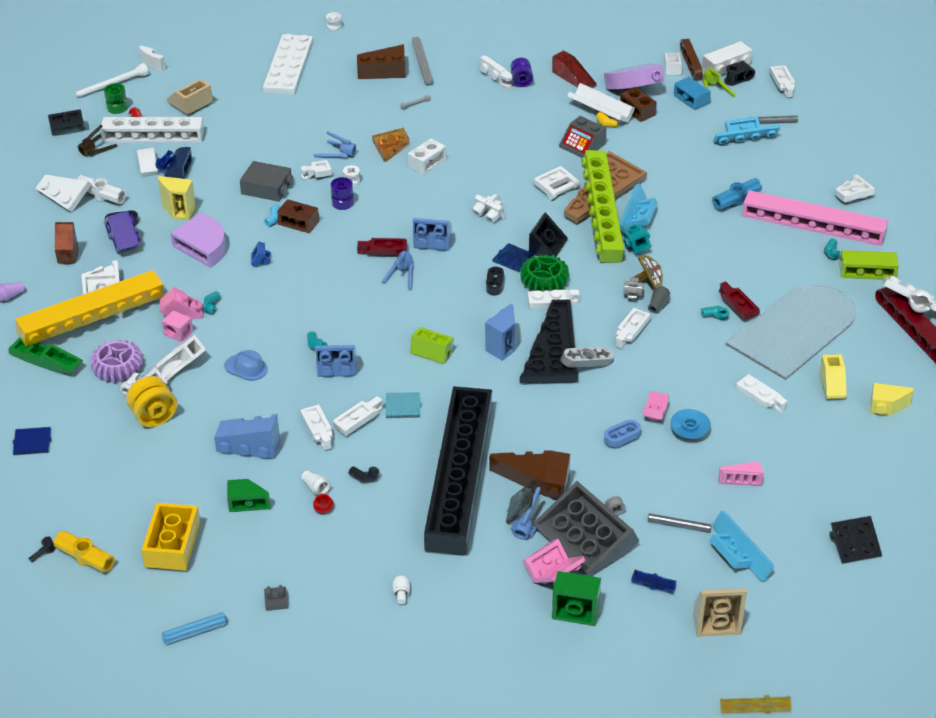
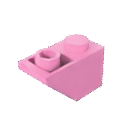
M176 287L170 289L160 299L159 312L166 316L174 310L191 319H201L203 317V304Z

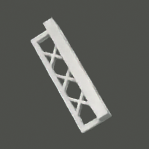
M579 83L576 93H568V97L629 123L635 109L633 106L582 83Z

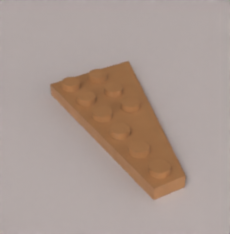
M610 151L607 152L615 198L647 178L646 171ZM585 183L584 187L578 191L576 198H573L564 210V216L575 223L589 216L590 204L587 203L588 192L585 191Z

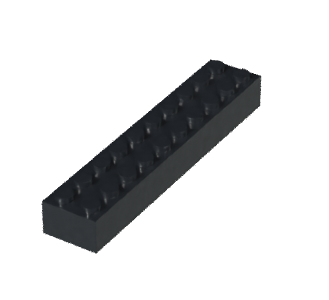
M453 386L424 531L425 551L467 555L492 411V389Z

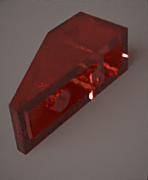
M565 50L552 56V72L577 88L579 83L591 88L597 86V83L575 56Z

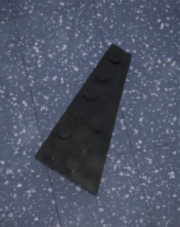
M570 299L551 300L545 320L541 324L540 332L537 334L530 351L528 361L524 365V371L520 375V383L578 382L577 367H567L561 362L564 350L575 348Z

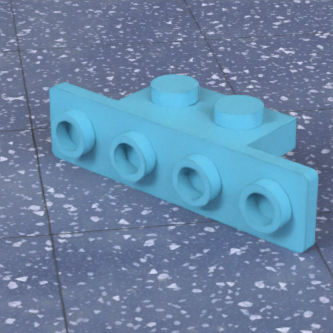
M758 117L729 120L725 122L727 132L716 133L713 142L714 144H726L730 141L741 142L744 139L756 140L760 137H774L779 132L780 125L760 127Z
M640 183L636 184L619 223L621 232L627 230L632 225L640 224L642 227L648 225L658 204L655 198L645 200L646 195Z
M720 511L712 525L718 534H713L709 541L724 556L731 567L734 569L750 568L761 581H766L774 568V564L726 511Z

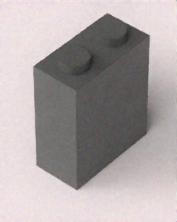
M252 161L240 179L241 194L280 202L281 198L286 195L289 186L293 183L291 168Z

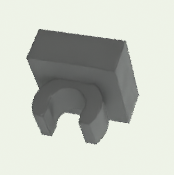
M279 585V587L275 588L267 586L264 589L266 611L288 609L286 586Z

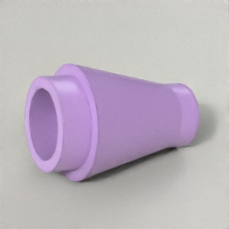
M22 282L0 284V301L6 302L16 295L23 293L24 286Z

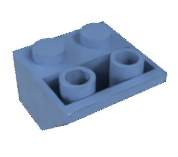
M413 218L414 248L449 251L452 238V224L449 221Z
M512 304L501 309L499 313L485 322V351L502 361L515 352V316Z
M355 345L315 346L318 377L356 376Z

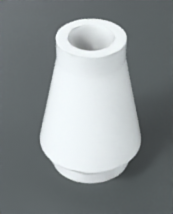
M309 470L305 471L301 476V480L306 483L315 495L328 492L330 483L326 477L312 473Z

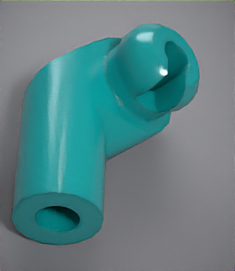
M717 305L701 308L702 317L713 316L724 320L728 318L729 311L727 308Z
M308 332V347L311 350L315 351V346H328L322 339L317 338L316 332Z

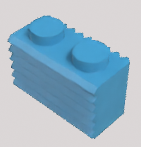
M689 76L676 82L674 86V96L694 110L710 103V90L704 88L698 81H694Z

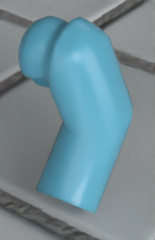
M273 205L270 208L271 216L264 219L266 226L269 227L278 222L277 211L280 206Z

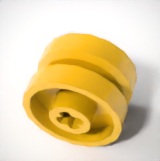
M149 376L142 378L134 383L127 392V405L142 426L157 427L171 419L176 412L177 400L166 383L159 377Z

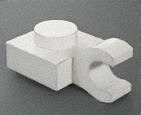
M327 160L312 162L311 166L301 167L302 173H305L301 174L302 180H308L313 175L315 178L332 175V169Z

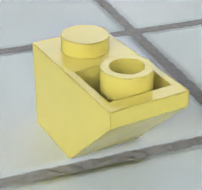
M822 355L819 373L826 398H846V372L842 355Z

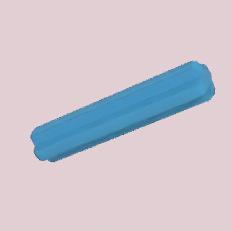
M221 612L162 632V638L165 644H170L227 624L225 614Z

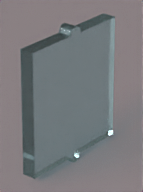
M420 392L386 393V403H384L386 418H420V407H422Z

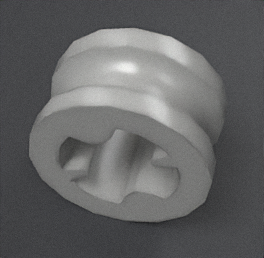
M613 496L605 502V505L617 516L625 511L626 507L619 496Z

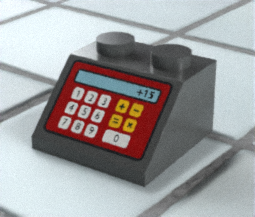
M579 116L569 124L559 147L582 158L585 156L586 150H599L606 145L607 128Z

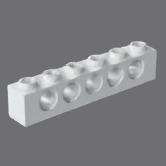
M103 117L101 124L103 127L100 129L103 142H202L204 134L202 117Z

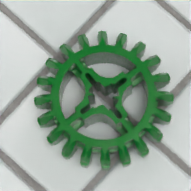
M539 254L538 257L532 256L531 259L528 258L526 262H523L520 270L521 283L529 291L550 292L552 290H563V287L567 286L569 279L568 265L565 264V261H561L560 257L555 258L554 255L548 256L546 254L541 256Z

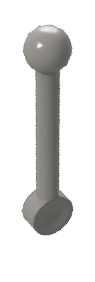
M425 95L424 98L408 103H401L400 106L402 109H405L407 106L422 101H430V96Z

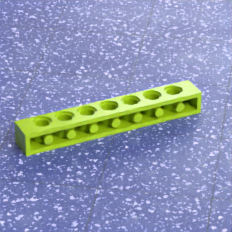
M586 150L585 156L581 158V167L584 168L583 179L586 180L585 191L588 192L587 203L590 204L591 227L595 230L594 242H597L596 255H599L600 262H621L624 246L606 151Z

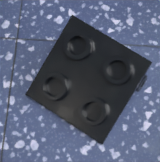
M871 516L830 523L832 531L829 532L831 540L836 542L842 564L882 557Z

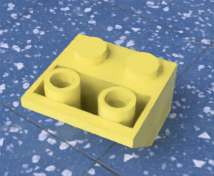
M158 176L161 203L164 209L172 218L190 220L196 209L192 180Z

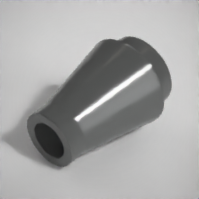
M658 286L653 290L648 306L650 312L657 313L670 299V291L666 287Z

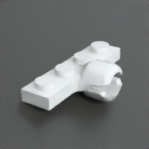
M892 275L890 278L885 276L882 280L884 286L906 296L909 305L915 312L924 313L930 309L936 311L935 297L928 291L918 289L911 284L905 286L901 284L902 280Z

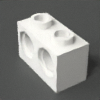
M429 139L408 153V167L422 175L446 160V146L433 139Z

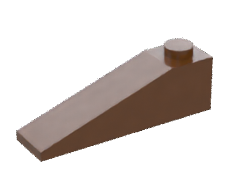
M545 450L542 454H533L532 451H527L524 455H516L513 452L491 453L489 456V471L534 492L537 487H540L539 494L558 499L567 491L569 485L571 454L552 450Z

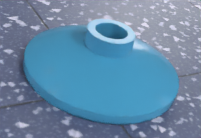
M684 409L672 416L670 425L678 436L687 439H697L709 432L711 423L704 413L694 409Z

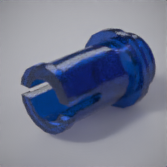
M168 150L165 155L156 160V168L160 171L166 170L168 165L176 159V155L174 154L171 157L173 152Z

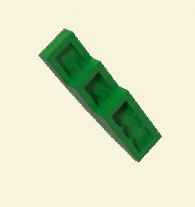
M19 337L8 348L9 354L33 365L56 372L72 374L83 363L82 359L52 343L49 346L40 342L25 346Z

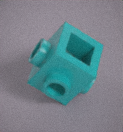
M640 224L632 225L623 231L625 235L623 241L626 247L631 248L635 254L652 247L648 230L646 228L643 229Z

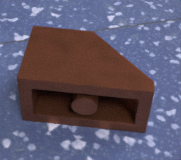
M55 222V254L57 263L75 264L79 247L74 222Z

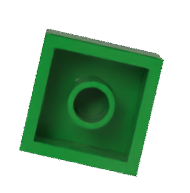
M557 571L553 588L552 619L595 626L600 606L601 578Z

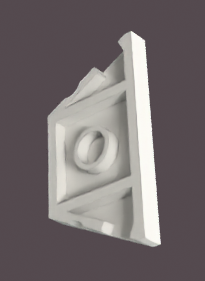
M112 261V265L103 268L100 266L94 271L81 274L83 294L120 282L118 261ZM123 312L114 314L113 316L123 317Z

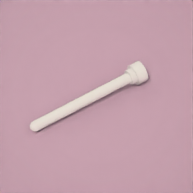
M141 63L135 67V70L79 90L75 95L82 97L103 89L112 83H119L137 75L144 77L149 74L145 63Z

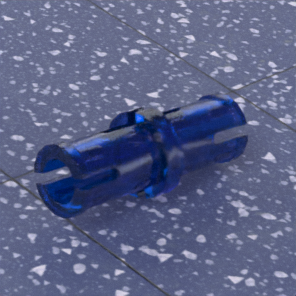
M636 569L631 579V583L650 587L651 590L666 591L674 594L677 585L676 580L658 576L659 574L657 573L650 574Z

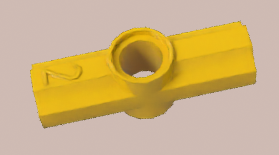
M60 531L53 542L54 547L75 557L79 565H90L103 573H108L115 562L113 555L94 546L92 541L86 537L79 538L67 531Z

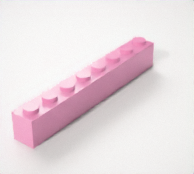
M750 190L744 201L742 214L743 217L882 246L888 219Z

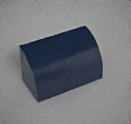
M181 147L174 152L164 177L186 178L192 163L191 147Z

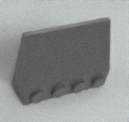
M578 481L533 523V526L550 541L559 539L568 558L584 556L586 561L580 564V569L588 576L624 556L639 541L634 530Z

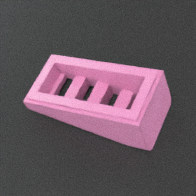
M759 461L723 466L719 469L718 482L719 484L760 486L763 482L764 471Z

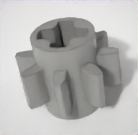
M630 277V281L624 282L623 295H628V299L637 300V296H642L643 283L639 282V278Z

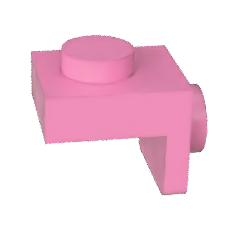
M650 391L648 403L643 410V416H647L648 419L654 421L662 420L667 411L669 395Z

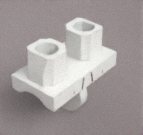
M477 194L475 197L476 204L472 208L475 215L481 217L484 212H487L485 217L491 223H494L498 218L503 220L506 217L502 213L503 203L500 202V195L494 194L492 197L484 198Z

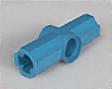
M753 178L744 183H732L729 190L712 197L714 208L721 210L730 205H742L749 190L755 192L762 190L760 180Z

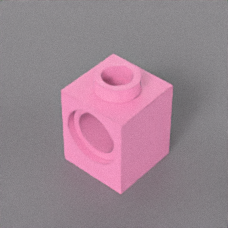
M173 310L162 320L164 335L179 342L184 341L193 333L192 319Z

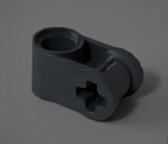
M745 61L727 65V75L724 78V83L734 86L749 81L755 76V69Z

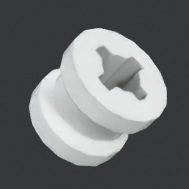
M332 12L326 15L328 30L338 31L342 28V23L340 22L341 15L339 13Z
M354 165L346 166L343 169L344 177L351 179L353 186L360 183L359 167Z

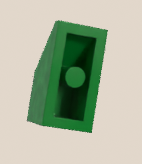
M249 479L227 480L229 512L271 509L269 492Z

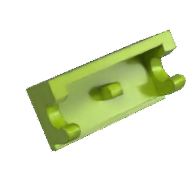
M419 327L411 335L410 353L445 364L447 355L451 356L454 337Z

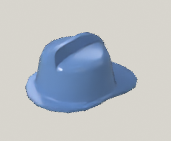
M253 350L241 351L237 355L228 358L224 363V368L227 372L248 380L261 379L268 371L267 365L262 361L260 354Z

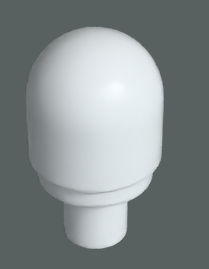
M399 575L394 578L392 589L394 596L397 597V603L405 604L406 597L410 592V582L406 576Z

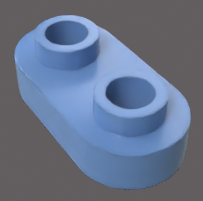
M626 420L612 426L604 432V442L608 446L618 447L640 436L641 425L635 420Z

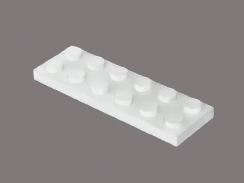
M282 34L263 85V93L295 95L313 43V36Z

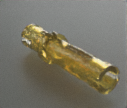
M764 695V697L720 699L721 713L765 711V714H770L771 711H791L790 696L770 697L769 695ZM762 703H764V704H765V703H777V705H758V704H762ZM736 704H753V706H734V705H736Z

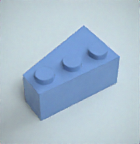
M272 414L269 418L255 416L253 420L239 418L221 421L214 437L216 452L275 459L280 445L278 415Z

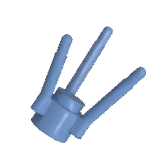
M327 131L328 135L342 142L338 143L327 140V143L339 146L342 154H314V157H342L347 159L348 156H354L356 144Z
M402 251L399 253L397 260L382 280V283L389 279L397 267L401 270L408 268V290L412 289L414 264L411 262L412 255L409 252Z
M537 487L528 509L521 519H519L521 501L517 502L511 530L513 535L519 539L532 538L537 530L535 527L532 528V522L528 518L541 490L540 487Z

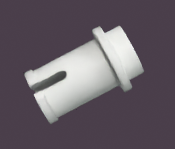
M133 373L127 381L121 384L120 391L125 396H127L128 390L133 385L132 383L136 381L135 378L139 375L138 373Z

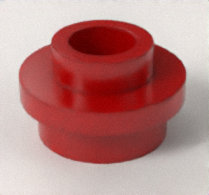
M320 494L313 501V508L318 513H327L334 507L333 500L327 494Z

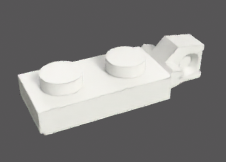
M786 65L770 67L769 72L780 91H784V95L787 98L793 97L795 81Z
M579 290L528 291L530 309L548 308L551 300L570 299L571 303H579L580 300Z
M633 308L617 328L615 346L622 349L627 341L632 342L649 322L651 314Z
M750 374L736 383V390L764 408L772 407L780 413L786 409L787 400Z
M377 396L369 402H359L334 419L333 426L345 436L349 435L374 418L383 409V400Z
M319 404L301 409L300 415L315 442L320 441L324 450L331 449L332 428Z

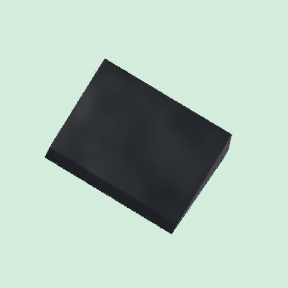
M546 212L542 214L529 233V254L539 256V254L545 256L547 254L548 256L554 255L556 257L568 237Z

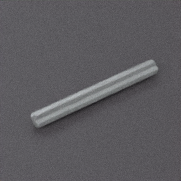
M418 36L416 38L413 37L412 44L425 85H432L433 77L421 40Z

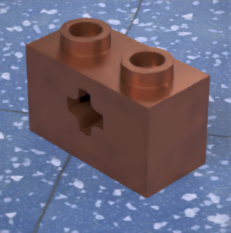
M289 199L277 211L278 225L309 234L319 222L317 207Z

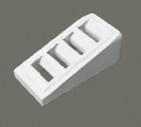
M664 53L666 75H681L682 62L680 53Z

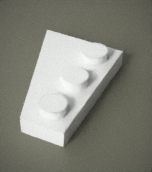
M45 175L35 189L72 212L92 184L83 180Z

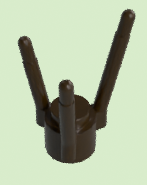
M99 125L77 147L83 156L88 154L93 156L115 148L118 145L113 144L94 150V142L102 135L100 133L93 139L91 138L103 127Z

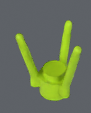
M712 67L704 72L703 76L705 79L702 82L705 88L709 89L708 84L714 85L718 82L733 97L736 96L720 80L719 77L722 75Z

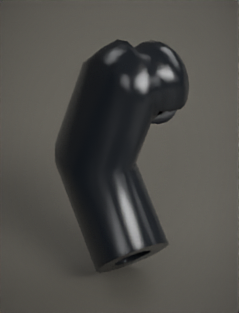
M352 466L348 474L360 482H369L378 479L379 469L373 466L369 468L368 472H363L357 467Z

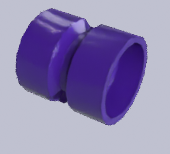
M523 57L513 60L510 66L513 83L518 87L529 86L533 81L530 61Z
M346 177L333 179L330 183L332 206L338 210L351 208L354 205L353 182Z

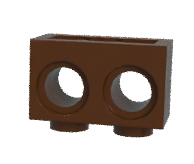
M634 87L620 94V101L635 107L632 116L638 121L643 122L656 115L657 102L638 88Z

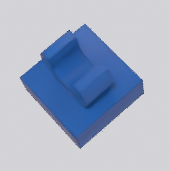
M259 241L253 249L251 265L258 267L261 262L268 265L271 261V258H269L271 252L265 250V243Z

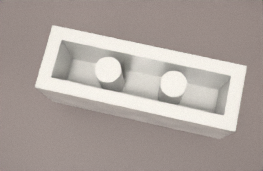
M737 42L703 55L702 69L706 71L712 67L719 74L727 73V65L740 61L751 64L753 50L743 42Z

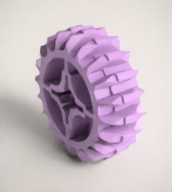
M120 339L118 341L112 340L109 343L104 342V345H98V349L93 350L90 364L93 373L100 380H105L106 383L109 381L113 383L120 381L122 383V380H128L133 373L140 372L143 356L141 350L134 342L129 343L128 340L121 341Z

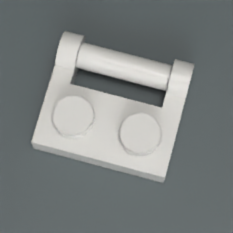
M561 166L534 178V185L546 193L550 200L555 199L561 193L580 186L578 179ZM565 182H568L567 184H564V185H562V186H560V187H558V188H556V189H553V188H555V187H557V186H559V185H561V184H563V183H565Z

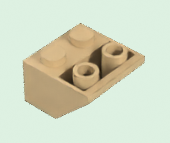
M199 79L174 92L167 98V102L188 115L213 102L211 85Z

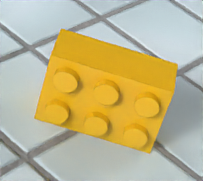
M156 503L141 550L145 567L187 571L201 523L198 506Z

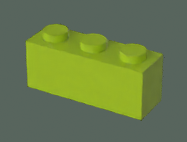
M841 251L839 263L841 278L883 280L885 276L889 278L891 275L897 277L899 268L897 252Z

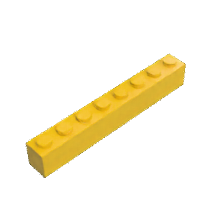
M154 270L15 318L16 332L25 346L36 344L39 341L163 297V283Z

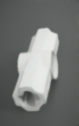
M83 175L77 178V180L88 181L92 184L87 193L93 194L97 201L110 200L118 204H122L125 201L126 191L108 185L107 180L104 178L94 180Z

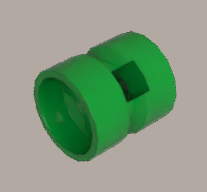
M119 83L107 85L104 88V95L108 112L112 114L125 112L128 109L124 85Z

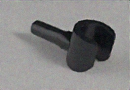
M50 536L41 540L43 547L28 558L30 562H33L45 552L53 553L56 547H54Z

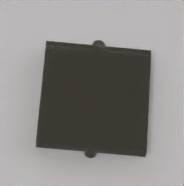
M532 480L511 497L506 523L510 524L532 506L536 481Z

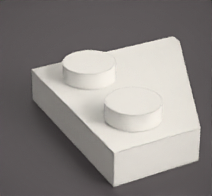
M854 175L851 182L847 180L843 185L835 189V195L843 202H851L852 200L866 198L875 194V188L859 175Z

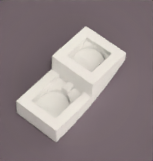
M139 47L141 61L145 65L162 73L166 70L164 56L155 54L152 48Z
M154 148L137 150L141 176L158 174Z

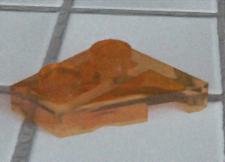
M399 128L373 135L372 141L383 161L386 162L409 144V137L404 128Z

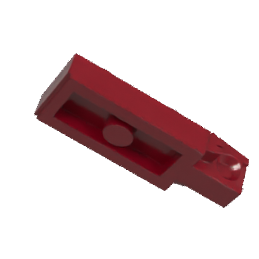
M371 238L369 241L357 242V254L399 256V253L402 251L407 252L406 238Z
M726 281L719 284V293L722 299L744 321L760 314V309L739 287L732 288Z

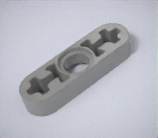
M605 347L568 348L564 350L561 362L567 367L607 366L613 354Z

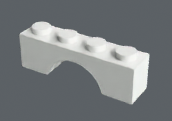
M194 334L182 341L134 383L149 376L159 377L165 383H168L167 381L175 373L196 359L206 349Z

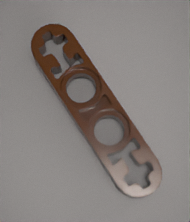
M681 39L680 51L693 80L702 79V66L690 39Z

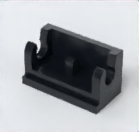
M81 109L48 115L52 135H55V129L81 125V130L85 129Z

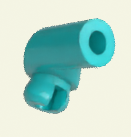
M831 238L824 247V252L830 259H837L841 253L840 250H836L838 242L834 238Z
M215 291L205 296L203 304L205 313L214 314L216 312L214 309L216 306L213 302L220 299L219 292Z

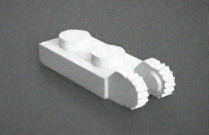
M486 55L480 57V71L499 82L502 88L511 89L512 83L510 81L513 77L512 74Z

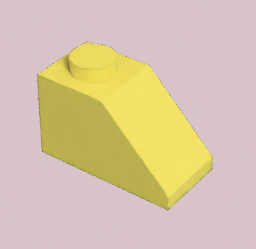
M874 383L871 394L870 413L890 416L911 405L914 388Z

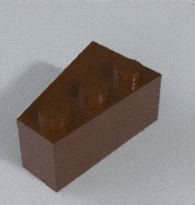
M404 44L357 54L358 79L405 78Z

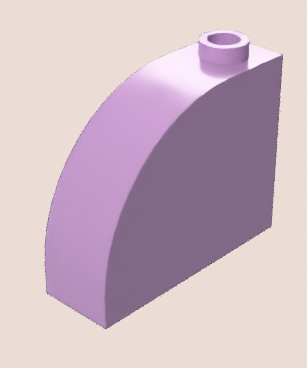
M647 63L604 73L606 89L633 88L665 81L663 66Z
M202 212L171 232L174 248L209 268L216 265L225 254L226 243L223 227L218 221Z

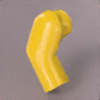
M603 112L597 113L596 119L602 126H618V119H610Z

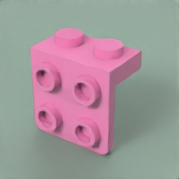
M555 539L522 561L533 583L542 582L547 584L552 581L555 583L557 571L575 572L581 568L580 564L586 560L584 556L568 558L559 539Z

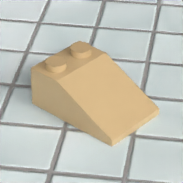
M747 589L701 590L694 602L693 610L696 636L741 635Z

